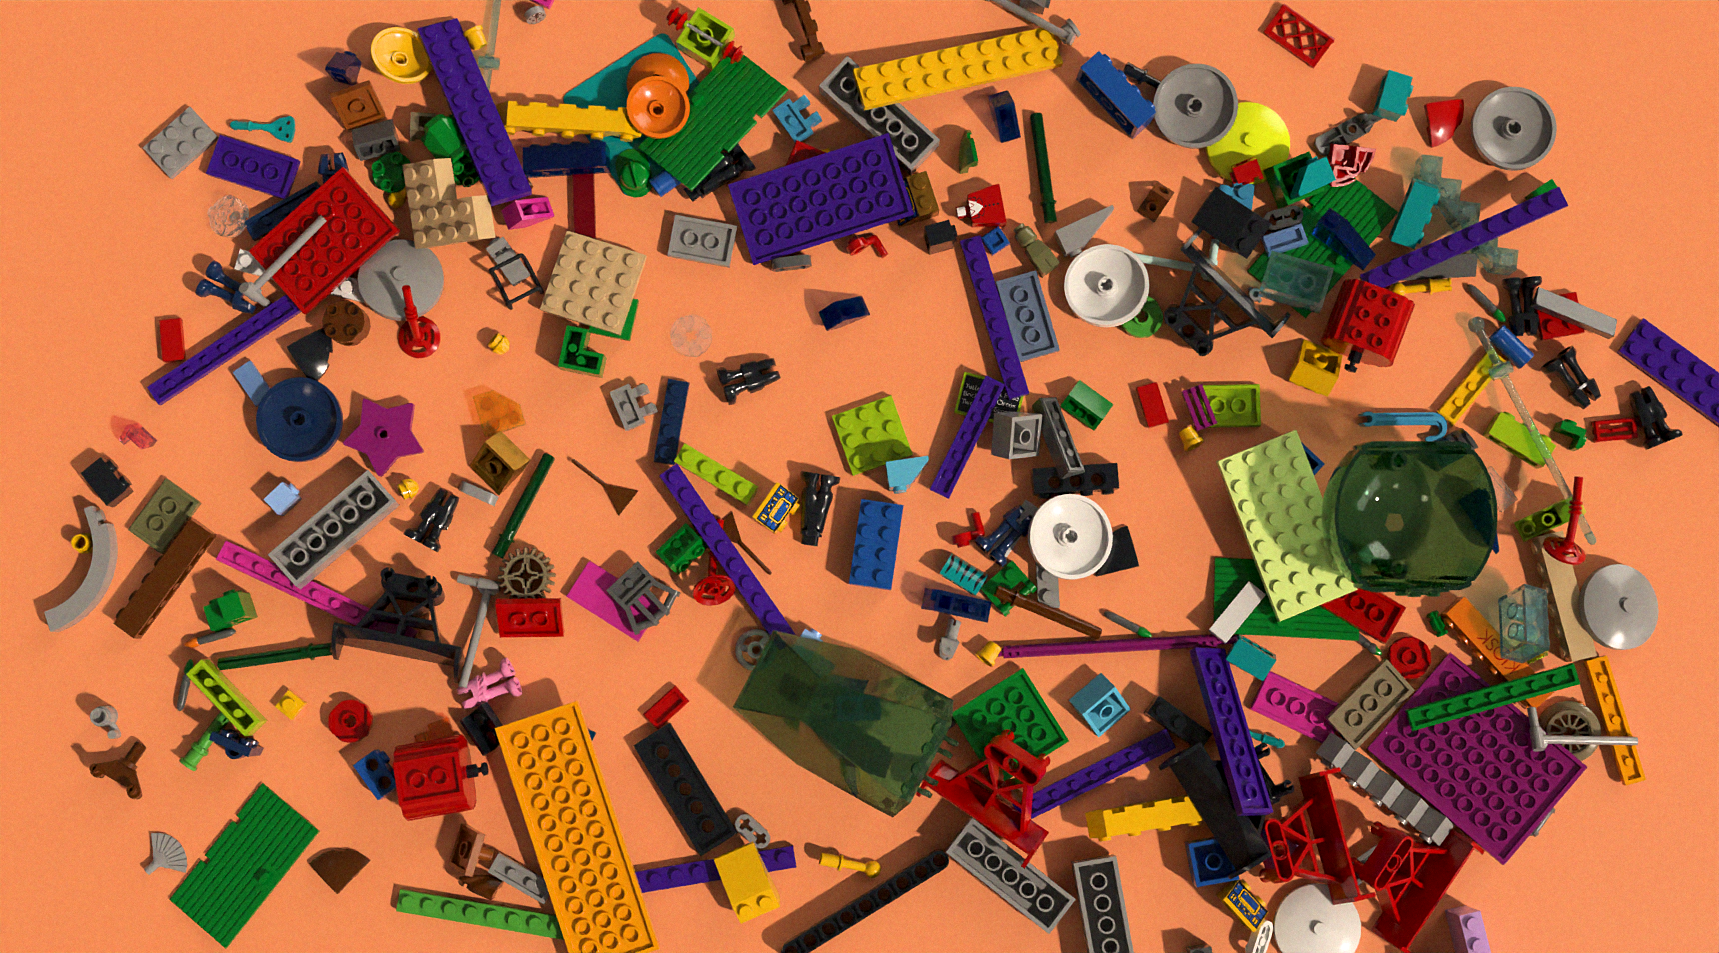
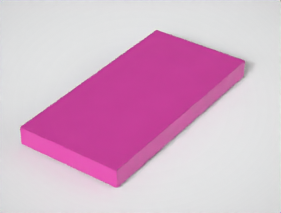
M589 561L566 597L639 642L647 629L635 635L626 611L606 591L618 578ZM645 595L638 599L652 615L659 609ZM635 604L630 607L637 623L648 619Z
M1269 671L1259 686L1250 710L1323 744L1330 733L1334 734L1336 731L1327 722L1325 717L1339 703Z

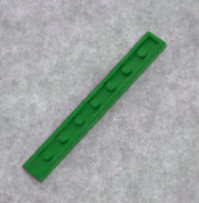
M1574 663L1409 708L1405 710L1411 731L1579 685L1580 681Z

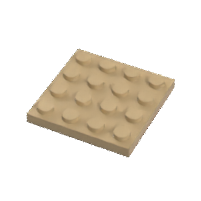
M567 231L540 310L620 336L647 256Z

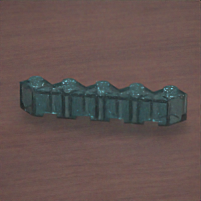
M1422 154L1415 162L1414 178L1437 185L1440 198L1436 205L1433 204V206L1437 210L1439 209L1450 227L1457 232L1478 223L1481 203L1460 201L1462 180L1442 178L1443 157ZM1498 238L1470 250L1472 253H1477V258L1488 273L1510 275L1517 270L1519 250L1498 247Z

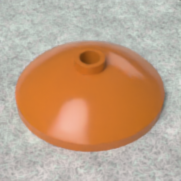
M664 53L648 54L636 61L629 71L627 77L628 94L636 83L651 76L670 78L677 82L688 94L689 77L682 63L671 55ZM658 108L653 109L655 114L661 113Z
M651 76L640 80L631 89L627 98L626 110L631 124L637 131L647 137L662 139L675 135L684 127L689 117L690 104L686 92L677 82L663 76ZM658 108L661 113L655 114L653 109Z

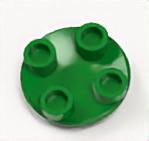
M399 152L388 153L380 157L372 164V177L375 185L387 193L402 191L406 186L402 165L410 164V160Z

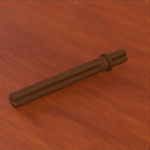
M1002 586L996 587L993 596L1009 602L1012 607L1015 605L1095 639H1099L1102 629L1030 599L1020 594L1018 590L1014 592Z

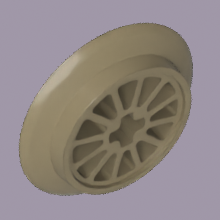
M1562 701L1549 706L1538 720L1539 727L1549 735H1563V732H1566V727L1575 730L1572 736H1578L1579 734L1601 736V727L1596 715L1588 707L1578 702ZM1567 714V723L1565 724L1561 716ZM1571 714L1576 715L1572 723L1570 719ZM1559 718L1562 726L1555 724L1554 721ZM1579 718L1583 719V723L1575 726ZM1552 725L1560 729L1559 731H1550ZM1585 725L1587 726V731H1578V729ZM1568 744V751L1580 761H1583L1594 753L1598 745L1583 744L1580 747L1578 744H1575L1577 749L1572 750L1571 744Z

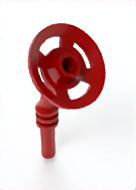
M404 285L402 292L405 302L404 313L407 321L399 331V344L407 355L413 358H426L438 349L441 341L440 330L432 320L426 317H418L417 307L413 303L411 287ZM418 322H424L426 325L424 327L418 326ZM432 329L435 336L433 344L430 343L432 339L430 330ZM405 330H407V333H406V341H407V344H406V345H405V343H404V333H405ZM414 346H424L426 348V351L413 352L412 349Z
M1580 476L1574 477L1572 500L1569 501V504H1571L1569 509L1571 510L1568 511L1570 518L1566 537L1550 536L1545 538L1543 542L1544 550L1551 557L1571 565L1582 564L1586 559L1584 550L1574 542L1579 515H1582L1580 510L1583 508L1581 507L1583 505V502H1581L1583 477ZM1573 554L1575 557H1569L1566 555Z
M716 518L723 529L725 520ZM710 551L708 552V577L701 579L693 588L694 599L706 606L724 603L735 592V584L731 578L724 575H716L717 560ZM726 586H729L728 590L721 595L725 591ZM705 593L714 596V598H705L702 595Z

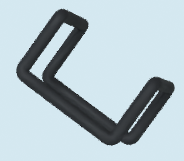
M523 253L517 254L489 269V273L493 276L506 302L505 305L510 310L513 309V303L537 291L540 294L544 293L528 259ZM522 258L537 287L509 300L494 271Z

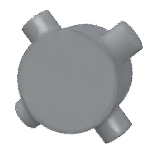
M1249 287L1248 297L1254 302L1258 301L1260 303L1262 301L1263 289H1252Z

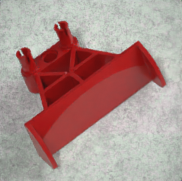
M1005 729L987 744L984 749L985 756L960 772L941 759L926 776L916 795L920 797L929 787L1028 854L1021 865L1025 869L1049 833L1031 820L1033 787L1043 778L1046 773V767L1050 764L1051 760L1049 756L1044 759L1045 753L1039 754L1036 758L1013 743V732L1011 731L1008 735L1007 733L1010 730ZM1002 769L1015 778L1004 781ZM967 776H973L974 778H976L977 780H979L980 782L994 790L993 793L989 792L988 790H986L985 788H983ZM997 795H1001L1002 797H1004L1005 799L1021 809V813L1013 807H1011L1010 805H1008L1007 803H1005L1004 801H1002L1001 799H999Z
M1340 767L1298 777L1304 799L1279 821L1276 819L1264 820L1260 836L1272 855L1263 861L1265 868L1259 872V876L1264 875V877L1260 878L1262 882H1272L1274 884L1289 882L1294 876L1327 883L1333 905L1376 897L1375 892L1360 894L1328 778L1329 774L1341 772ZM1306 809L1315 837L1313 840H1310L1303 811ZM1291 823L1293 830L1287 827V825ZM1286 839L1298 845L1291 856ZM1312 844L1317 845L1324 874L1319 873ZM1273 847L1276 849V855L1273 853ZM1301 862L1303 865V869L1298 868Z
M1376 821L1373 824L1379 829L1371 826L1370 830L1372 834L1381 838L1380 842L1365 864L1355 857H1351V861L1355 864L1353 865L1354 872L1359 875L1360 880L1375 889L1382 909V914L1371 931L1402 953H1411L1407 949L1473 850L1482 855L1485 851L1473 840L1451 829L1441 845L1438 846L1434 842L1428 844L1425 841L1413 840L1412 837L1397 828H1388L1381 822Z

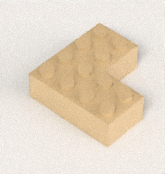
M451 158L431 159L402 165L415 249L496 238L488 195L457 199Z

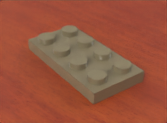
M1383 659L1325 719L1356 750L1415 690L1387 659Z

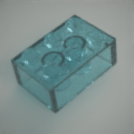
M1272 251L1258 296L1319 314L1334 268Z
M1523 584L1498 599L1501 658L1523 664L1550 649L1547 590Z

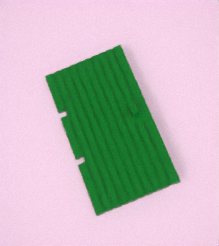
M744 54L738 63L734 62L731 64V58L729 57L722 59L687 96L690 104L689 117L684 127L678 133L662 139L647 137L638 146L642 152L691 192L724 158V155L720 152L725 149L729 153L757 124V121L753 119L757 114V116L762 118L788 91L784 85Z
M1353 178L1355 179L1354 182L1344 186L1331 187L1329 184L1324 185L1325 191L1313 195L1308 201L1313 207L1309 210L1306 206H1303V219L1301 223L1308 240L1307 245L1267 257L1264 251L1247 270L1248 273L1289 304L1305 319L1398 214V211L1379 198L1360 181L1356 180V178Z
M1215 557L1213 624L1250 581L1266 595L1234 634L1359 641V630L1320 606L1285 620L1277 621L1258 569L1255 567L1254 559ZM1349 565L1352 576L1359 579L1360 566Z
M264 783L259 786L236 815L241 819L240 823L237 824L232 820L207 851L205 856L210 859L206 864L203 860H200L169 899L224 948H228L320 832V830Z

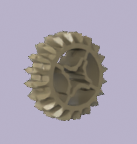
M524 547L523 554L520 549H516V557L509 553L510 562L506 559L502 560L507 565L506 568L499 567V570L503 571L504 575H498V579L505 580L499 586L501 588L507 586L503 594L508 595L511 593L509 599H515L516 597L517 599L538 598V595L540 598H546L543 591L551 593L552 590L547 586L548 584L555 585L554 581L549 580L550 577H556V573H549V570L554 569L555 566L553 564L547 566L551 559L549 557L543 559L545 553L542 551L536 556V548H533L530 554L528 547ZM530 559L536 560L541 565L543 572H534ZM523 560L520 571L511 573L513 567ZM525 571L532 575H537L531 576V579H529V581L521 577H517L523 576V573L526 574ZM543 579L540 587L531 592L533 582ZM511 580L521 581L524 594L514 588Z

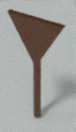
M575 459L571 460L573 464L606 488L618 515L623 512L638 492L637 490L608 485Z
M732 512L724 519V532L731 542L739 544L768 575H771L772 572L742 542Z

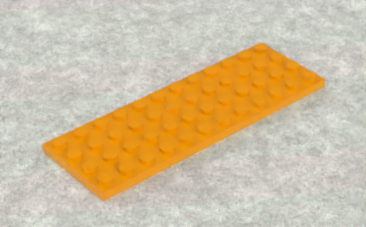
M577 700L495 728L568 952L649 953L660 949L579 701Z

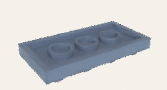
M1037 271L996 281L995 284L1019 361L1024 362L1059 352V345Z

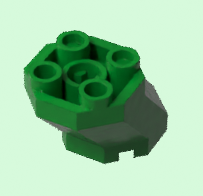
M438 114L424 125L425 135L421 137V141L435 159L451 158L456 185L470 187L480 179L453 115L449 114L450 117Z

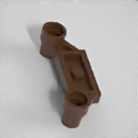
M782 0L784 5L793 3L808 44L800 46L804 61L807 62L813 60L816 56L825 54L822 42H818L817 39L818 26L816 20L811 19V7L808 0Z

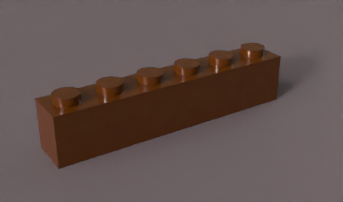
M190 519L181 526L180 534L169 542L166 553L155 561V568L151 573L144 576L141 581V587L130 595L127 606L120 609L116 614L117 619L113 624L132 638L141 639L216 538L217 534L199 521Z

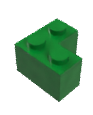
M566 326L558 367L563 371L603 378L607 358L604 354L587 351L591 335L588 329Z
M233 589L222 593L223 597L210 600V605L203 607L210 630L215 632L258 617L250 593H244L242 590L236 591Z

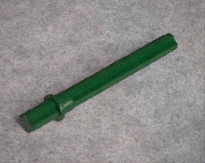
M1033 113L1030 115L1042 200L1040 206L1043 207L1045 224L1057 222L1055 210L1057 201L1054 200L1043 115L1042 113Z
M543 454L502 534L499 533L500 538L492 554L503 559L510 544L515 542L513 539L555 461L552 455Z
M309 643L308 646L223 657L218 659L217 666L219 670H228L307 658L314 660L315 657L332 655L331 643L317 645Z

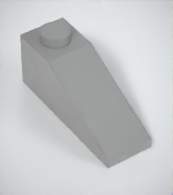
M1113 205L1055 231L1054 237L1064 257L1070 255L1073 258L1082 253V249H1084L1114 210Z

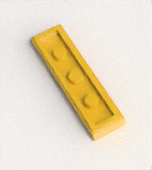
M1489 348L1436 413L1443 416L1451 426L1455 425L1507 361Z

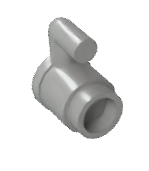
M106 705L92 710L90 720L94 725L108 727L109 732L107 736L110 739L121 737V731L116 725L118 712L114 707Z

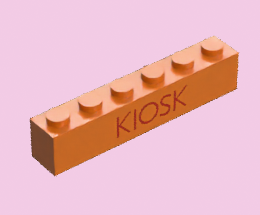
M1465 596L1458 597L1440 614L1444 618V624L1448 628L1454 629L1459 634L1457 636L1464 645H1469L1474 650L1472 654L1479 661L1483 660L1488 665L1487 670L1494 677L1498 676L1502 682L1535 673ZM1554 692L1518 701V704L1524 709L1529 707H1536L1537 709Z

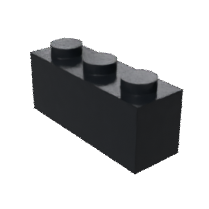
M1155 696L1144 711V714L1189 746L1201 742L1204 747L1212 735L1211 732L1160 696Z

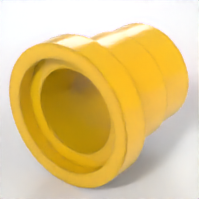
M482 25L470 28L463 33L473 50H478L487 45L482 32Z
M1189 426L1179 432L1181 440L1185 445L1183 447L1185 452L1191 451L1204 443L1203 438L1199 437L1193 426Z
M81 533L75 535L71 540L72 547L82 554L93 552L92 534ZM84 537L86 543L85 546L81 548L79 546V542Z
M989 640L982 650L977 651L975 655L980 661L993 667L995 659L1002 649L996 643Z

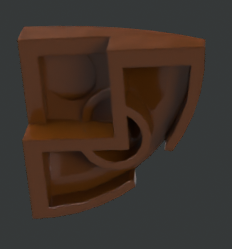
M346 849L345 851L335 852V850L325 852L309 864L336 894H339L371 860L357 851Z
M473 874V877L460 876L458 879V883L461 886L467 884L466 888L469 891L489 900L495 898L498 889L502 888L504 881L495 876Z

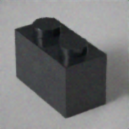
M950 220L924 227V239L929 255L953 249L954 242L957 241L956 237L958 236L955 225H951Z
M100 457L81 474L106 506L115 507L134 492L130 487L132 484L125 475H120L117 471L119 467L112 459Z

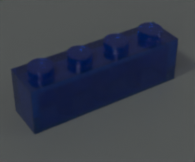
M593 140L591 143L574 141L564 145L561 143H551L549 146L531 144L529 147H523V171L527 178L610 173V149L606 142L601 140Z

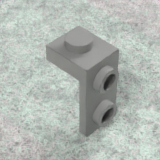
M504 237L493 239L488 244L489 247L486 248L497 264L516 256V253ZM520 259L500 268L513 286L518 285L530 276V273Z

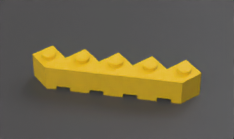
M506 101L496 104V109L508 135H515V132L525 130L532 132V135L537 137H543L544 134L550 132L559 133L563 138H574V135L586 134L590 135L591 139L603 140V137L613 135L620 137V140L625 142H631L634 138L641 137V133L631 124L626 107H618V110L606 109L605 106L588 105V108H579L574 104H559L557 107L539 102L519 105L517 101Z
M1188 794L1174 798L1156 799L1145 803L1126 804L1115 808L1097 809L1085 813L1089 839L1098 838L1099 842L1112 840L1111 836L1122 834L1138 836L1141 835V831L1157 828L1158 831L1171 830V826L1188 823V826H1196L1201 824L1200 821H1204Z

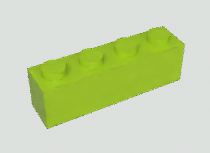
M686 443L674 460L680 467L748 507L759 490L757 485Z
M201 659L186 674L244 736H252L268 721L211 660Z

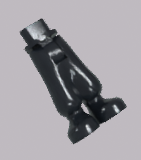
M739 144L729 153L721 152L724 158L692 192L687 187L684 188L692 202L699 197L704 198L722 185L739 178L743 171H753L756 169Z
M801 471L800 477L806 482L801 496V544L818 547L819 537L822 538L821 534L823 533L828 510L833 499L831 488L840 483V477L821 474L820 490L817 491L816 488L820 474Z

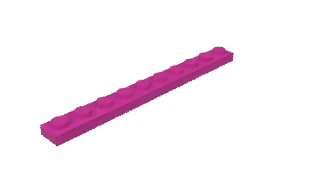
M225 541L216 558L217 561L354 626L370 610V608L313 581H310L300 590L275 563L228 541ZM375 620L368 629L396 634L398 624ZM407 626L405 636L415 638L418 631Z

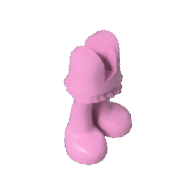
M507 657L500 661V669L487 676L483 672L481 676L477 675L468 681L467 688L458 687L456 689L458 695L472 691L474 697L462 702L464 709L480 706L488 702L489 699L505 693H511L513 696L522 695L521 685L517 677L487 689V686L516 675L514 667Z

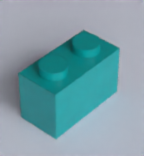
M1388 70L1382 77L1372 115L1394 122L1401 116H1405L1408 109L1406 100L1413 91V85H1411L1413 77Z

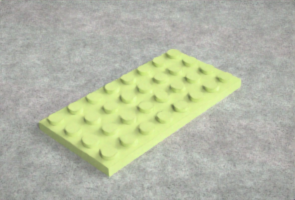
M1297 430L1290 431L1216 461L1277 621L1285 620L1358 590Z

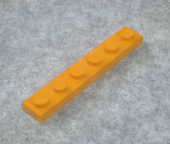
M1603 655L1584 661L1607 736L1633 737L1608 656ZM1610 745L1622 785L1627 786L1645 781L1646 777L1636 745Z

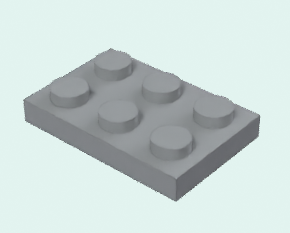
M189 106L148 142L143 149L173 180L213 145L219 137Z
M675 215L667 256L730 268L737 226Z

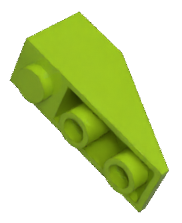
M1572 495L1514 522L1523 542L1569 522L1570 514L1568 511L1571 510L1569 509L1571 505L1569 501L1572 500ZM1581 505V507L1583 508L1582 510H1580L1582 511V515H1579V517L1583 516L1586 513V510L1583 505Z

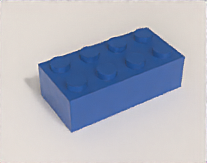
M1098 51L1080 67L1076 80L1117 124L1134 139L1152 122L1156 114L1155 106L1151 101L1145 100L1140 95L1141 92L1134 84L1131 85L1126 80L1127 77L1123 71L1117 70L1106 54L1102 55Z
M861 499L849 585L891 591L904 505Z

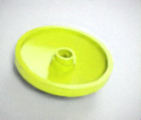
M1242 102L1238 103L1237 116L1230 131L1220 141L1206 147V153L1214 170L1231 183L1232 180L1229 172H1232L1231 166L1255 157L1264 179L1259 180L1258 177H1255V181L1249 184L1258 185L1267 181L1264 169L1287 160L1290 151V136L1284 121L1272 109L1259 103Z

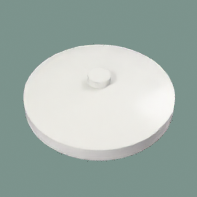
M1103 244L1083 251L1072 261L1065 275L1064 291L1069 307L1082 321L1097 327H1115L1133 319L1144 307L1149 293V277L1143 262L1132 251L1118 245Z
M1064 494L1049 499L1036 510L1030 521L1028 544L1034 560L1045 572L1060 579H1080L1095 573L1106 562L1112 548L1113 534L1107 515L1098 504L1081 495Z
M1312 883L1293 889L1281 900L1273 919V933L1276 944L1282 953H1354L1360 941L1361 922L1358 911L1352 902L1333 905L1328 885Z

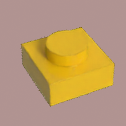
M288 690L275 707L290 720H294L307 703L292 690Z

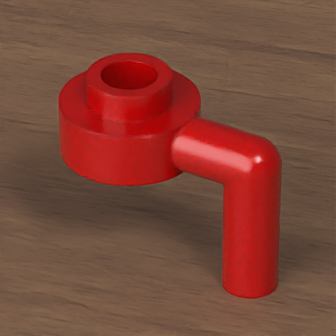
M875 234L866 238L855 236L848 241L849 245L846 247L850 256L860 253L871 244H873L881 258L888 255L885 247Z
M979 512L971 514L975 531L951 536L952 545L957 544V547L961 548L970 545L969 541L974 540L979 535L984 537L985 531Z

